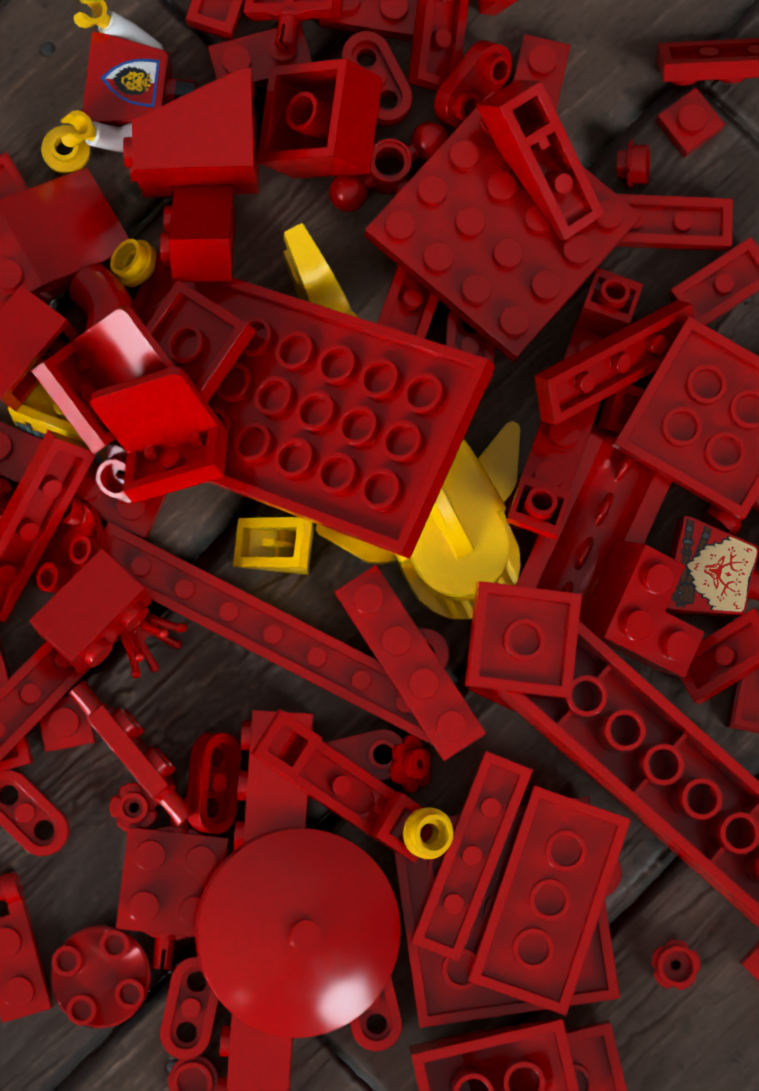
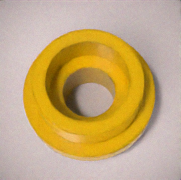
M61 125L50 130L44 137L41 146L42 156L46 164L53 171L60 174H69L82 169L87 164L91 154V147L85 140L75 146L72 152L67 155L57 153V148L62 143L61 137L69 132L78 134L76 128L71 125Z
M127 239L114 250L110 260L111 270L124 286H138L152 276L156 265V250L144 240Z
M431 807L420 808L414 811L405 822L403 828L404 843L407 849L417 857L423 859L437 858L447 851L453 841L452 823L449 817L439 809ZM429 823L432 827V835L429 840L423 842L420 832L422 827Z

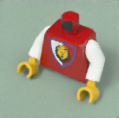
M79 0L81 3L90 6L93 17L91 18L87 14L79 12L74 15L75 24L82 28L98 25L99 32H92L82 111H72L60 120L61 123L72 124L78 134L69 132L61 137L67 147H75L85 140L89 146L123 152L124 137H132L131 120L198 89V83L195 80L172 78L173 66L169 53L164 51L162 44L135 23L114 11H107V5L104 0Z

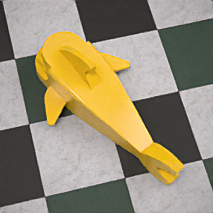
M303 223L285 231L284 241L287 250L283 251V256L298 298L358 317L351 310L338 281ZM513 421L506 423L479 458L476 457L470 446L463 439L410 559L319 524L316 525V532L319 536L367 563L377 565L397 563L416 599L426 609L436 615L453 620L472 619L477 582L483 581L516 586L521 567L519 547L508 522H506V506L504 504L511 496L517 482L521 431L519 424Z

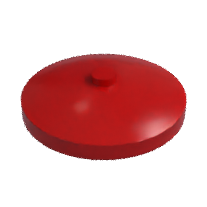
M300 827L284 828L259 835L247 841L226 857L215 870L203 891L195 923V946L199 965L208 986L217 999L234 1016L247 1025L271 1035L289 1038H304L326 1034L350 1023L368 1009L381 994L393 972L398 956L401 935L398 904L387 877L377 863L364 850L341 836L322 830Z

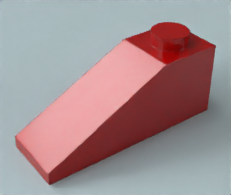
M516 80L476 105L498 150L561 240H566L605 215L542 81Z

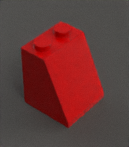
M240 68L131 120L132 137H124L123 139L125 168H129L131 182H138L143 197L173 196L174 186L233 185L234 194H259L257 101L251 68Z

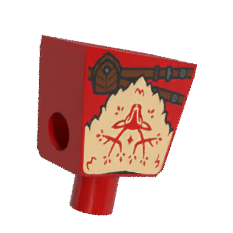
M683 516L677 521L669 557L686 566L665 612L737 618L744 615L748 598L759 601V570H755L759 547L695 518Z

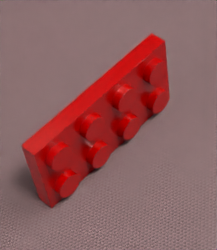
M533 785L468 981L566 1016L631 819Z

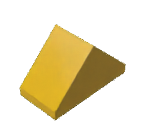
M300 517L238 518L233 567L309 575L314 533L313 522Z

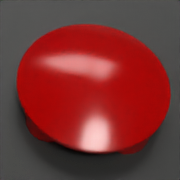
M77 496L72 498L33 571L38 587L45 592L57 593L103 547V529L100 517L87 500Z
M106 925L87 927L71 935L53 954L50 978L51 988L58 1006L74 1024L91 1028L113 1027L132 1017L144 1003L151 981L149 960L140 943L124 930Z

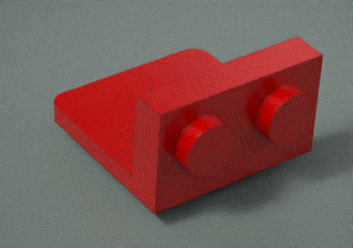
M123 305L41 363L32 372L92 453L95 454L112 442L115 437L90 406L92 393L96 390L175 366L134 310L127 305Z
M179 367L166 368L96 390L92 393L90 406L127 452L123 492L132 504L224 477L228 431L183 369Z

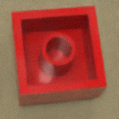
M347 58L270 67L257 162L293 179L369 174L383 78Z

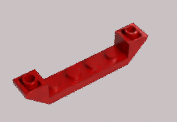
M597 268L563 360L629 326L643 284ZM601 401L556 426L543 421L540 422L506 522L548 538L556 539L572 494L570 490Z

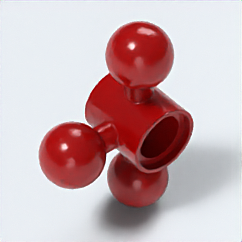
M424 122L414 129L411 135V143L407 146L396 139L388 138L378 141L373 145L369 174L337 176L332 181L329 188V197L332 204L341 211L353 212L364 205L368 196V190L371 188L381 194H398L410 179L412 162L419 158L428 161L449 138L447 131L436 122ZM392 158L401 164L402 170L396 175L387 176L380 173L376 165L382 159Z

